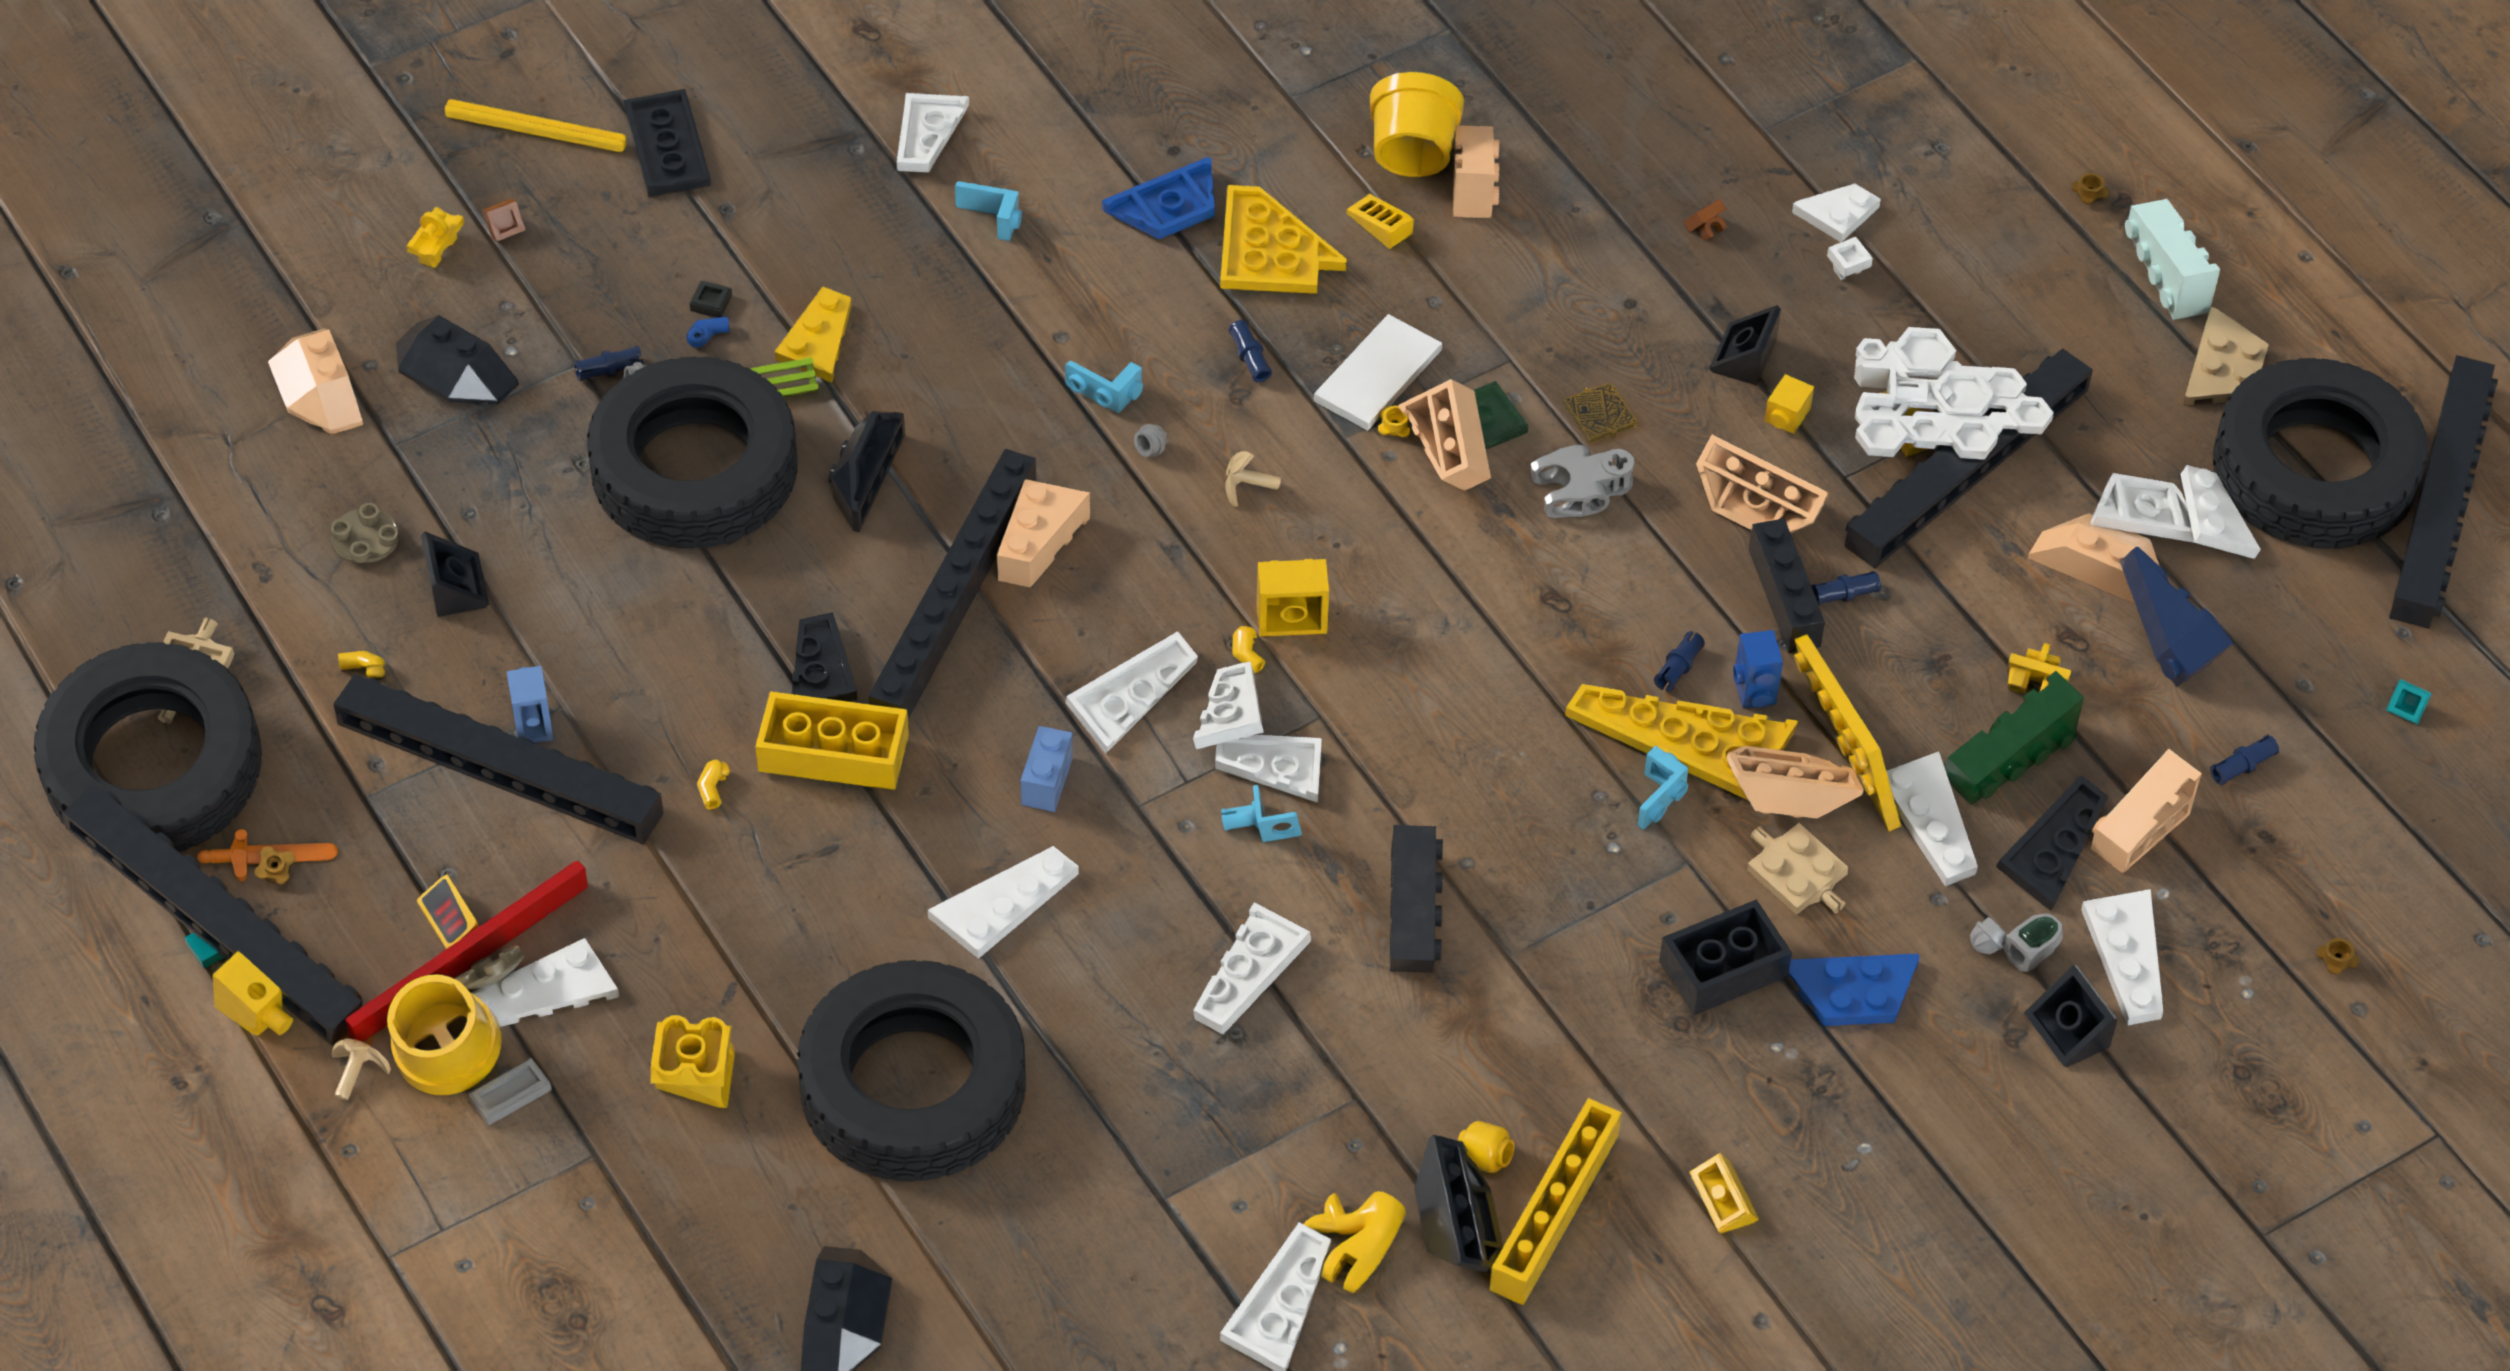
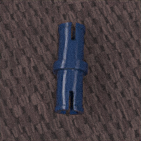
M1246 320L1233 322L1228 330L1238 347L1237 355L1239 359L1246 363L1254 382L1267 380L1271 377L1272 370L1262 354V344L1260 341L1255 340Z
M634 346L612 353L606 350L602 351L600 356L580 361L576 360L574 361V368L578 369L575 371L576 377L579 382L605 374L610 377L614 376L617 371L625 370L626 366H633L635 362L643 364V359H639L642 356L640 348Z
M1870 571L1869 573L1851 577L1847 574L1840 575L1837 580L1812 584L1811 587L1818 605L1837 600L1848 602L1853 600L1854 596L1879 592L1881 582L1878 573Z
M1693 631L1687 632L1677 648L1672 649L1667 654L1666 663L1654 677V683L1659 689L1663 690L1669 682L1666 692L1672 691L1680 677L1688 673L1693 667V659L1705 645V641L1700 634L1695 633L1690 641Z
M2267 734L2247 747H2238L2234 750L2233 755L2210 766L2211 776L2217 784L2220 783L2222 786L2243 772L2248 774L2254 771L2257 764L2279 754V746L2276 740Z

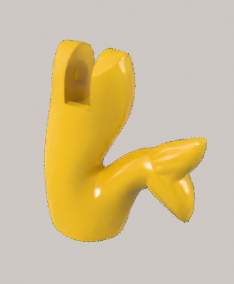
M1377 1191L1373 1192L1355 1212L1346 1214L1336 1193L1331 1194L1325 1202L1324 1213L1309 1218L1304 1225L1318 1233L1335 1232L1337 1234L1355 1235L1341 1243L1328 1255L1322 1266L1321 1276L1332 1283L1346 1263H1349L1353 1267L1346 1277L1343 1289L1352 1294L1359 1289L1377 1268L1393 1242L1407 1214L1404 1205L1393 1196Z

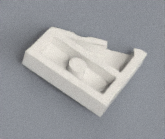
M1851 184L1796 201L1793 204L1792 213L1837 241L1843 242L1879 208L1881 199L1859 185Z

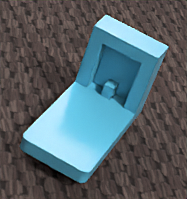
M960 181L956 183V207L998 214L997 237L1001 240L1010 241L1014 229H1019L1022 220V210H1019V192Z
M1069 360L1065 365V383L1074 392L1093 399L1102 407H1108L1120 413L1131 400H1136L1143 390L1142 367L1130 362L1113 382H1110Z
M1654 746L1647 753L1644 775L1661 787L1640 807L1638 827L1643 830L1652 821L1654 823L1658 822L1665 814L1667 807L1674 800L1679 801L1688 789L1687 776L1689 768L1679 762L1673 754L1666 753L1657 746Z

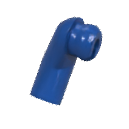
M728 316L697 320L687 333V342L690 346L699 348L704 346L714 334L729 333Z

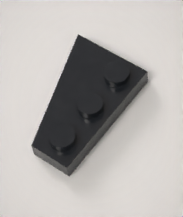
M833 612L799 620L796 661L792 678V694L846 702L857 700L856 686Z

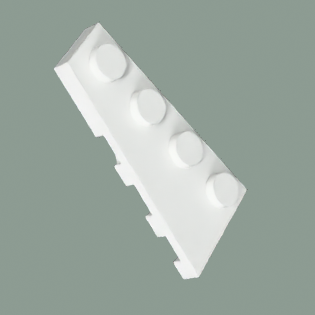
M1177 631L1066 697L1065 703L1106 754L1197 663L1198 656Z
M1939 751L1886 771L1898 816L1943 884L1948 886L1976 875L1978 866Z
M1052 846L928 909V918L979 959L1079 874V866Z
M2151 889L2083 901L2081 911L2126 1024L2132 1025L2161 1019L2163 1003Z
M1255 902L1249 910L1250 916L1245 925L1241 924L1237 931L1236 941L1230 952L1226 951L1221 960V968L1217 975L1212 976L1193 1010L1195 1020L1221 1034H1224L1311 942L1310 931Z
M585 938L508 974L504 979L490 986L471 992L481 999L493 1012L500 1027L519 1023L520 1018L534 1014L538 1015V1017L553 1014L552 1010L573 1005L574 1008L589 1005V1000L605 996L606 1000L619 997L618 988Z
M1299 1222L1220 1332V1341L1274 1371H1287L1322 1273V1266L1328 1256L1331 1239Z

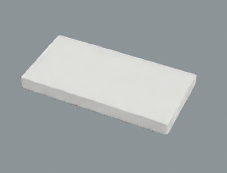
M1388 314L1314 393V402L1368 431L1380 418L1381 411L1390 407L1441 352L1442 343Z

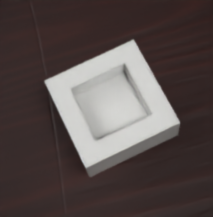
M1857 237L1828 247L1827 257L1833 263V270L1841 280L1851 274H1859L1862 270L1870 268L1873 258Z

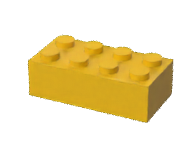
M770 691L755 746L758 772L895 790L909 736L907 710Z

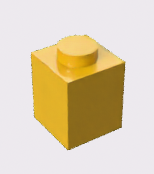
M1785 374L1767 401L1764 422L1794 434L1811 409L1814 386Z

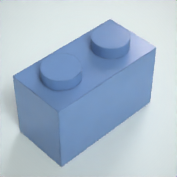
M522 667L517 670L506 671L517 737H525L533 743L554 740L542 667Z
M1038 726L1020 780L1022 806L1052 812L1056 811L1073 759L1072 732Z

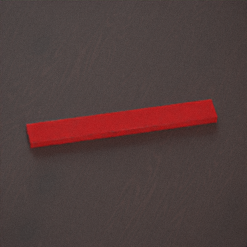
M578 860L574 861L346 1017L349 1039L364 1042L388 1026L387 1018L391 1002L400 989L409 982L427 975H444L455 979L457 976L468 971L471 968V964L491 955L587 889L586 868Z

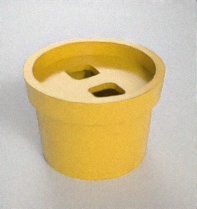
M1420 72L1398 73L1376 83L1370 92V115L1374 122V157L1376 161L1392 173L1409 177L1429 176L1443 170L1450 161L1456 125L1460 124L1464 109V98L1460 90L1446 79Z
M444 975L423 976L406 984L391 1002L387 1021L391 1035L392 1054L399 1073L411 1086L432 1095H452L474 1087L490 1073L500 1054L502 1041L500 1026L488 1006L477 996L470 993L462 983ZM459 1017L467 1018L463 1032L454 1040L447 1030L448 1024ZM428 1036H433L441 1049L420 1050L415 1047L418 1042Z

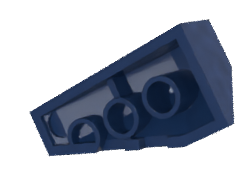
M2138 546L2133 548L2120 561L2155 658L2160 664L2163 674L2172 680L2176 687L2206 669L2233 644L2214 616L2205 608L2199 611L2188 601L2190 594L2183 587L2178 590L2175 589L2168 582L2166 572Z

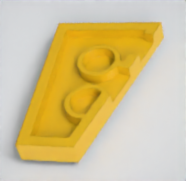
M822 287L774 351L775 360L782 363L812 357L816 377L832 383L836 361H838L842 337L845 335L852 307L851 297ZM806 367L799 368L801 371H807Z

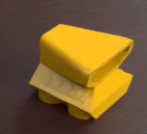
M678 1015L669 1016L662 1022H657L651 1061V1083H655L656 1089L717 1108H727L735 1057L734 1046L731 1042L733 1025H726L724 1021L715 1017L706 1018L699 1024L689 1023L687 1019Z

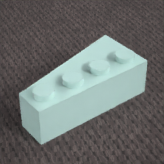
M2168 199L2132 205L2129 218L2125 221V231L2128 238H2132L2136 246L2139 260L2141 262L2144 261L2148 269L2151 284L2156 285L2160 293L2162 306L2168 309L2173 320L2209 313L2220 273L2219 267L2216 263L2209 264L2207 262L2209 254L2204 248L2198 249L2196 247V237L2191 230L2184 231V221Z

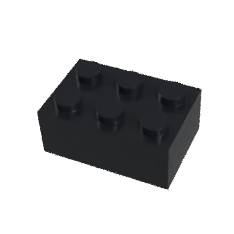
M1756 899L1662 937L1659 962L1692 1014L1696 1015L1787 978L1792 952Z

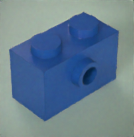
M1774 630L1740 634L1736 663L1733 665V677L1742 708H1762L1774 705L1777 702L1783 660Z

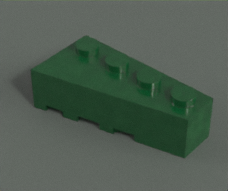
M2057 671L2047 677L2049 684L2039 693L2033 688L2023 696L2024 702L2013 714L2006 710L1998 716L1988 734L1981 730L1947 758L1945 771L1950 785L1971 805L1981 798L1987 799L1991 797L1998 787L2008 781H2016L2026 769L2034 764L2036 766L2042 764L2051 753L2059 748H2067L2075 740L2084 696Z

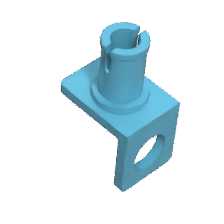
M1258 785L1253 786L1254 801H1252V805L1221 809L1225 831L1255 825L1256 828H1259L1262 842L1302 835L1296 812L1265 817L1264 804ZM1278 823H1289L1292 825L1287 830L1279 831L1273 829V826Z

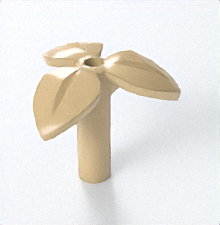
M1241 451L1235 454V456L1233 455L1226 470L1225 490L1229 502L1234 507H1238L1236 485L1238 483L1244 482L1278 490L1281 482L1280 477L1244 469L1254 457L1253 454L1246 451Z
M344 1039L337 1042L332 1049L333 1058L350 1056L334 1094L339 1099L348 1101L363 1062L367 1060L374 1061L388 1075L391 1071L386 1058L378 1050L371 1048L370 1045L355 1039Z

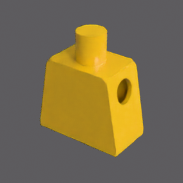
M237 951L213 974L214 1007L255 1036L260 1035L267 1027L278 1035L284 1034L289 1029L293 1018L282 1010L281 989L242 953Z

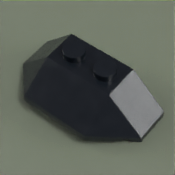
M440 315L416 323L396 342L399 373L449 402H488V404L498 405L519 385L518 379L489 343Z
M872 411L855 427L850 439L843 442L840 460L838 464H833L831 467L829 483L832 484L833 498L853 531L860 532L905 437L904 413Z
M1433 1134L1428 1140L1414 1187L1427 1252L1456 1266L1487 1272L1491 1269L1503 1249L1490 1186L1477 1164L1466 1154L1468 1149L1463 1141Z
M824 1246L816 1258L804 1322L801 1371H853L881 1348L892 1278L862 1250Z

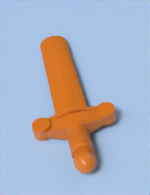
M239 829L235 832V838L230 849L202 850L198 853L197 859L204 864L209 862L211 864L232 863L236 880L244 881L248 877L247 864H260L262 858L260 851L266 846H271L275 851L279 852L291 851L295 856V862L331 860L337 856L338 848L333 843L248 845L246 830Z

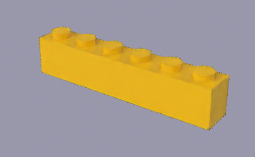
M1590 1098L1587 1099L1492 1266L1490 1291L1521 1305L1525 1304L1618 1138L1622 1112Z

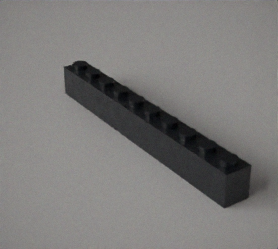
M2062 348L2054 356H2047L2039 368L2032 374L2027 373L2022 377L2027 383L2023 394L2027 397H2042L2054 413L2053 421L2089 390L2093 369ZM1989 408L1984 416H1989L1992 412L2006 413V410ZM2003 429L1998 435L1997 444L1985 460L1960 458L1952 446L1940 445L1935 450L1933 456L1925 462L1920 461L1914 467L1912 473L1904 480H1897L1887 494L1882 498H1875L1864 513L1851 518L1845 529L1847 535L1844 547L1876 569L2036 434L2018 433L2016 429Z
M2456 355L2389 615L2390 619L2429 629L2433 616L2440 617L2445 598L2440 597L2439 593L2440 591L2446 592L2451 573L2446 572L2445 569L2446 566L2452 567L2457 548L2452 547L2451 544L2452 541L2457 543L2459 541L2463 523L2457 522L2458 517L2464 518L2469 499L2464 498L2463 495L2464 493L2470 494L2475 474H2471L2469 471L2470 468L2476 470L2481 450L2475 449V446H2481L2487 427L2482 426L2481 422L2488 421L2492 408V403L2487 402V397H2494L2498 379L2492 378L2495 368L2494 364Z
M1004 449L868 696L869 705L906 709L909 719L997 558L1024 480L1037 482L1036 458Z
M354 674L333 703L339 726L644 845L664 814L661 793L651 786H642L626 780L620 774L600 770L589 762H580L565 756L558 750H549L541 747L525 737L518 738L503 732L494 725L487 726L477 722L466 714L451 712L435 702H426L413 697L404 690H395L382 685L376 679H367Z
M93 784L63 812L65 828L226 960H229L237 951L242 953L281 989L282 1005L333 1046L348 1031L345 1019L362 1007L360 994L352 986H343L335 980L333 972L323 963L316 964L308 958L307 952L299 943L295 941L290 943L282 937L280 930L273 922L268 919L261 920L254 914L253 908L246 900L241 897L236 899L229 894L226 886L220 879L215 876L208 877L201 871L200 865L194 858L188 854L183 856L176 851L173 843L167 836L160 832L155 834L150 830L141 815L135 811L130 813L123 808L120 800L114 793L109 790L102 791Z

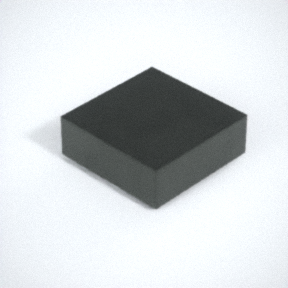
M701 280L689 303L690 311L717 318L722 317L732 297V288Z

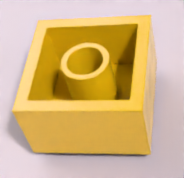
M1326 559L1258 562L1257 616L1259 636L1327 634L1329 584Z

